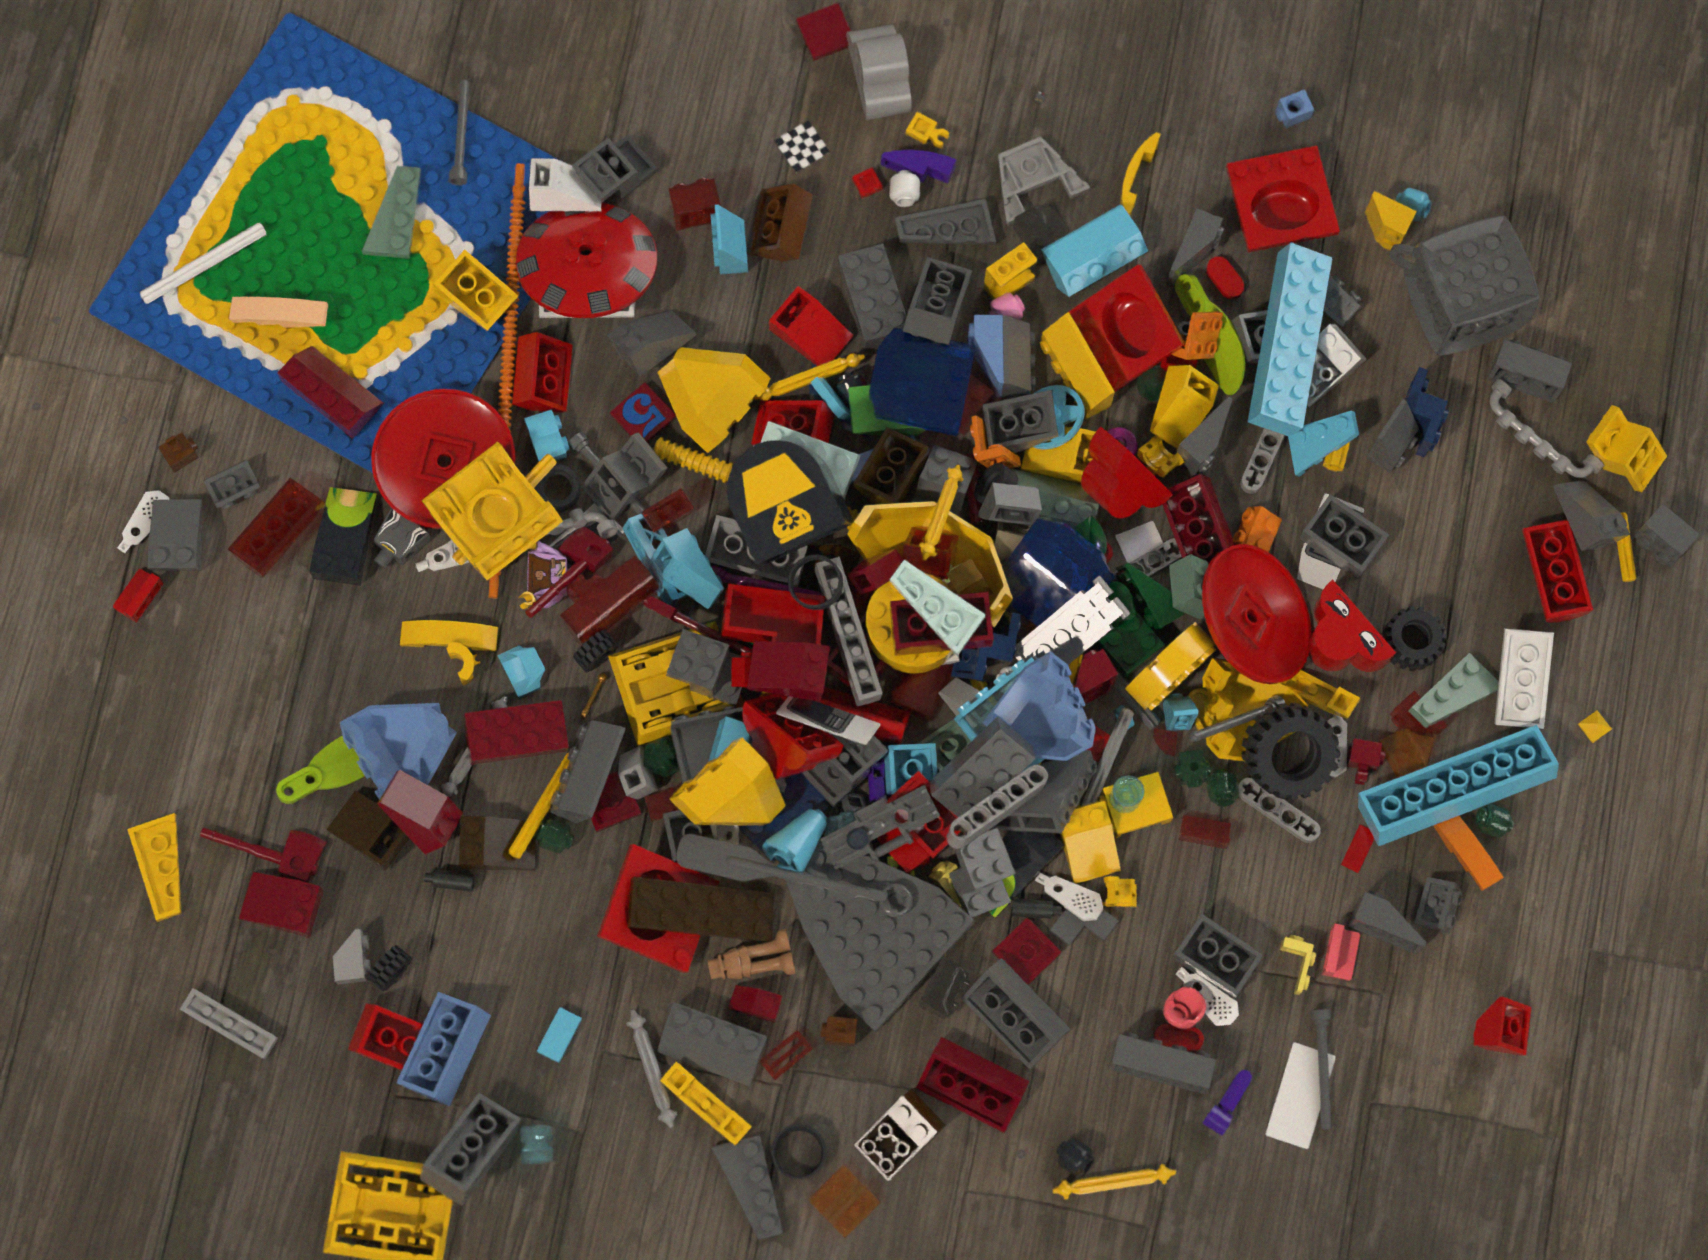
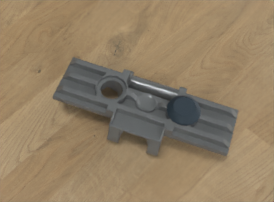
M925 785L889 804L885 795L878 798L877 802L854 811L856 821L821 838L820 840L835 869L868 853L875 862L879 860V857L906 843H913L914 839L910 831L940 816ZM899 809L907 811L909 815L907 822L901 823L897 819L896 812ZM897 827L899 828L902 835L874 848L872 840Z

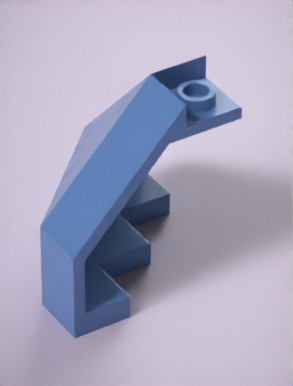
M1051 651L1023 668L983 721V724L988 726L998 716L1033 746L1035 758L1067 761L1092 747L1096 729L1092 719L1088 720L1082 707L1086 705L1078 687L1074 688L1070 681L1069 675L1072 673L1069 666Z
M439 703L370 705L340 722L343 740L348 749L354 748L359 757L357 764L366 779L372 778L378 790L375 793L379 800L398 770L428 785L457 734L455 730L448 726V720L441 713Z

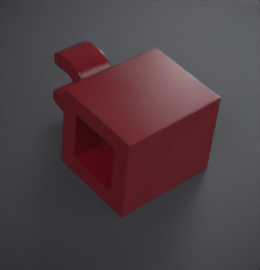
M1355 738L1350 742L1347 767L1357 768L1355 784L1365 785L1368 770L1376 771L1379 765H1383L1385 751L1381 750L1382 743Z

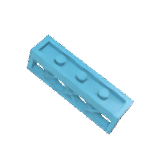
M653 509L629 518L622 528L660 600L674 607L678 600L688 597V595L683 592L678 593L673 585L664 580L651 560V557L657 550L652 545L653 538L662 541L668 536ZM650 518L654 526L653 530L644 529L640 521Z

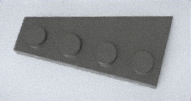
M986 199L895 217V225L900 242L996 245Z
M760 1135L740 1140L736 1146L730 1142L711 1147L758 1240L782 1235V1227Z

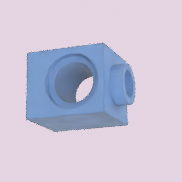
M1302 90L1279 99L1275 112L1280 122L1283 121L1285 128L1311 119L1314 108L1306 91ZM1295 107L1298 112H1291L1288 108Z

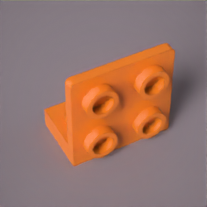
M1219 311L1193 312L1187 340H1184L1185 346L1172 355L1186 360L1214 358L1219 331L1222 327L1223 313Z
M977 415L972 416L970 431L975 440V447H973L975 459L987 468L995 463H1002L1009 469L1021 466L1020 457L1004 446L995 444L988 447L985 421Z

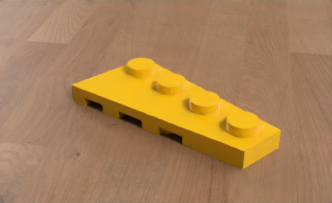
M173 813L128 829L157 922L181 914L176 814Z

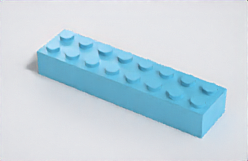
M1293 243L1288 244L1278 252L1248 422L1289 437L1303 429L1332 257Z
M1535 725L1358 793V808L1378 846H1381L1557 778L1559 763L1538 726Z

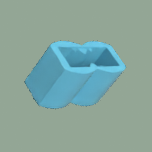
M552 410L525 418V424L538 462L546 454L551 455L556 461L567 458L566 451L570 450L566 436L561 437L559 429L562 428L559 415L554 416Z

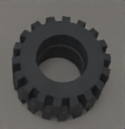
M1414 606L1408 607L1407 610L1403 608L1397 614H1394L1382 635L1396 652L1391 663L1394 665L1396 663L1401 664L1399 668L1403 670L1409 667V671H1415L1416 668L1423 670L1427 665H1432L1444 649V642L1447 639V634H1443L1445 630L1444 624H1439L1440 617L1436 616L1434 618L1432 616L1433 611L1429 609L1428 612H1424V607L1421 606L1417 609H1414ZM1405 628L1420 630L1426 638L1427 646L1421 650L1409 648L1402 640V630Z

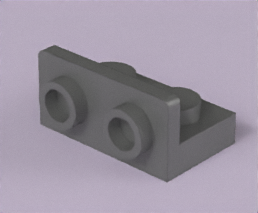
M1336 274L1334 276L1329 275L1323 310L1343 327L1364 305L1361 303L1362 298L1355 291L1349 292L1344 287L1345 282Z
M1427 877L1415 924L1421 927L1440 930L1443 934L1449 935L1450 929H1453L1455 926L1456 907L1462 901L1460 887L1455 882Z

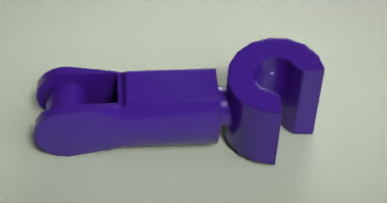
M883 758L870 768L868 776L869 799L873 803L877 802L878 798L886 796L885 761ZM879 770V777H874L873 771Z
M1242 1070L1235 1076L1218 1106L1215 1105L1203 1121L1204 1125L1221 1136L1225 1133L1232 1120V1115L1229 1113L1233 1112L1243 1092H1245L1252 1080V1075L1249 1071Z

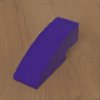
M896 150L883 152L881 166L898 173L902 170L911 171L922 183L928 175L948 184L956 167V159L928 151Z

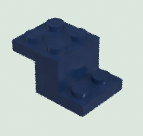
M1419 367L1411 381L1405 401H1407L1418 425V432L1423 433L1416 455L1425 457L1427 452H1432L1435 445H1437L1441 435L1440 429L1442 424L1445 423L1449 410L1445 409L1448 401L1425 393L1429 383V379L1426 378L1428 370Z
M1013 612L1003 613L997 625L992 627L994 638L992 647L962 649L959 653L960 662L953 663L951 676L983 681V676L987 670L986 659L1012 662L1016 652L1015 643L1017 633L1020 630L1021 614Z

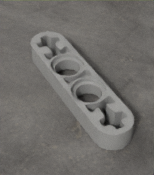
M1264 428L1241 479V488L1246 493L1254 494L1262 487L1284 438L1283 434ZM1268 435L1274 436L1277 444L1272 447L1267 446L1264 443V438ZM1257 456H1264L1268 464L1265 467H1259L1255 464V458ZM1255 471L1258 473L1255 480L1256 484L1250 487L1247 480L1251 479Z
M1172 538L1129 564L1147 576L1152 577L1169 567L1172 563L1180 560L1182 556L1178 550V555L1175 553L1169 554L1166 558L1169 561L1166 562L1163 554L1170 550V545L1177 547L1175 538ZM1151 556L1158 557L1161 565L1157 568L1150 567L1147 562L1148 558ZM1117 571L1105 578L1106 584L1111 580L1118 582L1116 577Z
M1252 778L1243 779L1237 787L1239 798L1305 843H1312L1319 837L1321 833L1319 824L1284 799L1269 794ZM1249 784L1252 785V791L1257 795L1260 791L1263 792L1257 803L1253 801L1256 798L1254 794L1249 793L1245 795L1243 793L1245 791L1242 787L1243 785L1246 787ZM1270 797L1274 800L1275 807L1272 810H1267L1262 806L1264 798ZM1286 811L1292 812L1295 815V822L1291 824L1285 823L1282 819V814ZM1300 818L1304 820L1301 823L1302 826L1305 828L1312 826L1314 828L1312 832L1315 836L1311 834L1308 837L1305 836V829L1300 826L1298 830L1294 829L1299 823Z

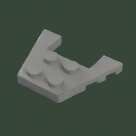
M1041 137L998 154L1007 226L1027 217L1018 198L1019 195L1057 179H1061L1070 199L1090 190L1089 185L1085 181L1083 182L1076 175L1077 173L1071 167L1069 168Z

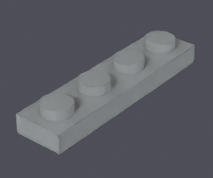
M192 988L180 1008L184 1013L264 1060L278 1040L276 1036Z

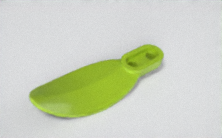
M1181 275L1175 282V291L1190 316L1193 312L1219 311L1223 313L1222 327L1217 340V350L1214 358L1205 359L1224 393L1233 395L1240 388L1245 374V354L1241 339L1225 313L1209 301L1198 279L1194 275Z
M343 736L328 744L314 756L307 767L278 783L276 788L278 799L282 803L293 804L317 790L342 787L365 777L357 764L359 757L354 748L348 749ZM312 777L315 781L312 784H308L306 779ZM287 789H291L293 794L287 796L284 792Z

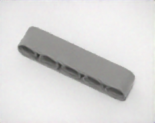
M1040 765L1029 767L953 821L947 835L949 845L956 849L964 848L1041 793L1048 778L1046 769ZM1030 777H1036L1040 780V782L1035 783L1030 779ZM1016 790L1021 793V796H1015L1011 791ZM992 804H999L1003 809L997 810ZM979 817L984 823H977L973 818ZM961 831L965 836L959 837L954 832Z

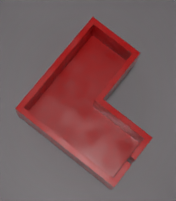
M728 584L725 593L721 639L752 643L754 641L807 642L820 645L824 609L810 610L801 606L792 597L790 591ZM795 592L797 598L805 604L819 605L825 602V596Z

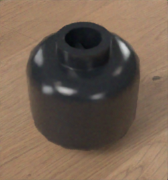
M853 370L837 378L839 382L836 384V390L843 403L848 405V388L868 386L862 373H855Z
M1072 1138L1068 1142L1063 1141L1056 1151L1058 1154V1165L1075 1176L1081 1173L1086 1174L1095 1160L1093 1150L1076 1138Z

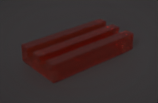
M796 1030L762 1058L759 1063L776 1081L810 1053L813 1048L801 1033ZM798 1038L800 1040L770 1066L767 1062L794 1039ZM801 1046H805L802 1052L775 1073L773 1071Z

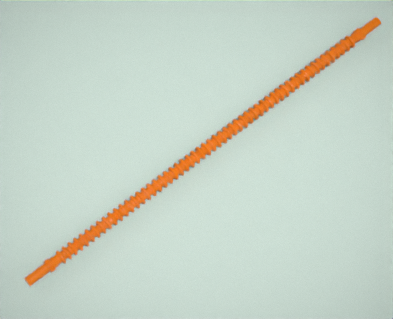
M520 163L516 164L515 182L512 187L514 198L511 200L513 206L510 209L513 212L510 213V216L513 218L510 219L512 225L509 226V229L512 231L509 232L511 238L508 240L511 245L508 246L510 251L507 253L510 256L507 259L510 264L507 265L509 271L506 272L509 276L506 278L508 282L506 285L517 295L520 294L517 291L520 288L517 283L520 281L516 269V252L521 240L520 237L523 236L521 231L524 228L521 224L524 223V220L521 218L524 217L522 211L525 210L522 206L525 204L523 200L525 165ZM519 298L504 312L506 316L503 318L506 321L503 327L506 329L502 331L505 334L502 337L505 343H502L504 349L501 353L504 356L501 357L503 362L500 364L503 367L500 373L503 375L500 376L502 382L499 383V386L502 389L499 390L501 396L498 398L501 402L498 403V406L501 408L497 411L508 427H511L509 421L512 419L509 416L512 410L509 408L513 406L510 403L513 400L510 394H513L511 388L514 386L511 381L514 380L512 374L515 372L512 368L515 367V364L512 362L515 361L513 355L516 354L513 348L516 347L514 342L517 339L514 335L517 334V331L514 329L518 327L515 324L518 318L515 316L518 315L516 309L519 306L516 302L519 301ZM501 570L489 579V598H498Z

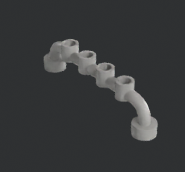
M1497 379L1491 386L1493 392L1490 396V406L1494 413L1499 416L1496 422L1504 429H1508L1509 426L1515 429L1517 433L1514 436L1522 444H1526L1529 441L1536 446L1533 452L1539 458L1545 459L1548 456L1553 460L1554 463L1551 466L1557 473L1563 474L1566 471L1574 477L1582 478L1590 475L1592 472L1598 474L1604 467L1602 461L1592 454H1589L1583 461L1585 467H1575L1566 456L1560 455L1553 449L1550 443L1538 437L1529 426L1522 424L1512 412L1500 405V397L1505 399L1512 392L1508 384Z
M574 509L569 513V519L563 520L562 523L546 535H559L565 529L572 527L581 528L591 521L600 523L597 526V530L601 538L614 536L618 529L615 521L608 520L602 513L588 512L584 514L582 509Z

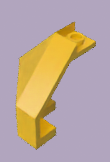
M683 347L677 349L673 359L658 371V375L682 430L707 453L727 437L731 426L742 419L750 409L749 405L753 399L763 394L770 380V377L746 354Z
M1212 658L1202 678L1203 688H1207L1204 714L1205 721H1209V726L1262 707L1269 698L1274 696H1281L1288 706L1291 703H1297L1302 707H1308V704L1301 698L1302 692L1284 683L1262 684L1242 675L1225 659ZM1252 720L1207 737L1206 745L1220 759L1244 761L1242 759V751H1246V749L1242 746L1243 738H1248L1249 736L1246 732L1248 726L1253 727L1256 721ZM1290 732L1284 735L1278 740V742H1280L1281 740L1285 739L1286 737L1290 736L1295 732Z
M742 737L733 740L718 758L708 761L693 779L685 781L670 798L695 825L762 826L771 823L785 807L768 763Z

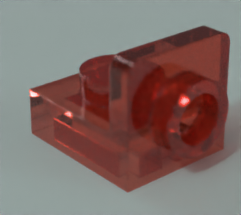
M673 787L668 788L666 792L645 797L651 822L664 819V813L679 810L670 800L674 794Z

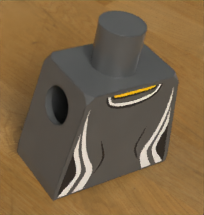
M391 508L374 539L376 546L381 550L374 561L384 569L392 559L404 565L431 540L430 535L420 526L406 520Z

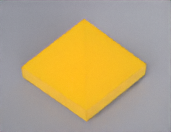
M1598 710L1578 723V726L1592 743L1612 730Z

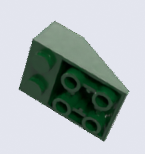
M1129 563L1115 567L1117 570V580L1128 587L1133 597L1134 607L1137 606L1141 613L1140 616L1152 630L1160 629L1185 615L1184 612L1173 608L1172 592Z

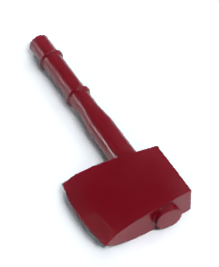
M581 527L572 533L562 543L559 550L576 563L553 586H550L537 601L532 603L525 611L526 615L529 618H533L584 570L588 569L595 573L613 556V548L609 541L599 537L586 527Z
M651 595L645 598L643 605L646 608L678 624L681 623L708 638L728 644L729 648L736 651L737 654L752 653L753 649L743 645V643L741 644L736 640L721 639L720 631L718 632L684 615L678 609Z
M204 827L200 833V837L209 839L211 842L214 841L279 864L280 874L307 883L311 876L316 875L319 866L317 864L327 844L326 841L309 833L290 830L284 852L282 853Z

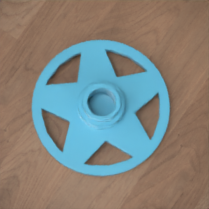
M1052 385L1035 392L1052 391L1058 437L1051 439L1052 442L1041 443L1033 446V448L1046 450L1059 447L1072 439L1080 429L1085 415L1084 404L1080 396L1069 387ZM1066 393L1075 398L1078 406L1065 405ZM1076 420L1073 428L1065 435L1064 425Z

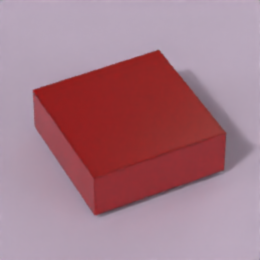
M873 167L852 176V181L862 199L883 190V186Z

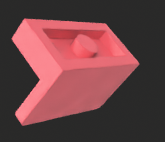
M1336 923L1331 927L1322 975L1348 981L1352 979L1360 933L1345 930L1344 925Z

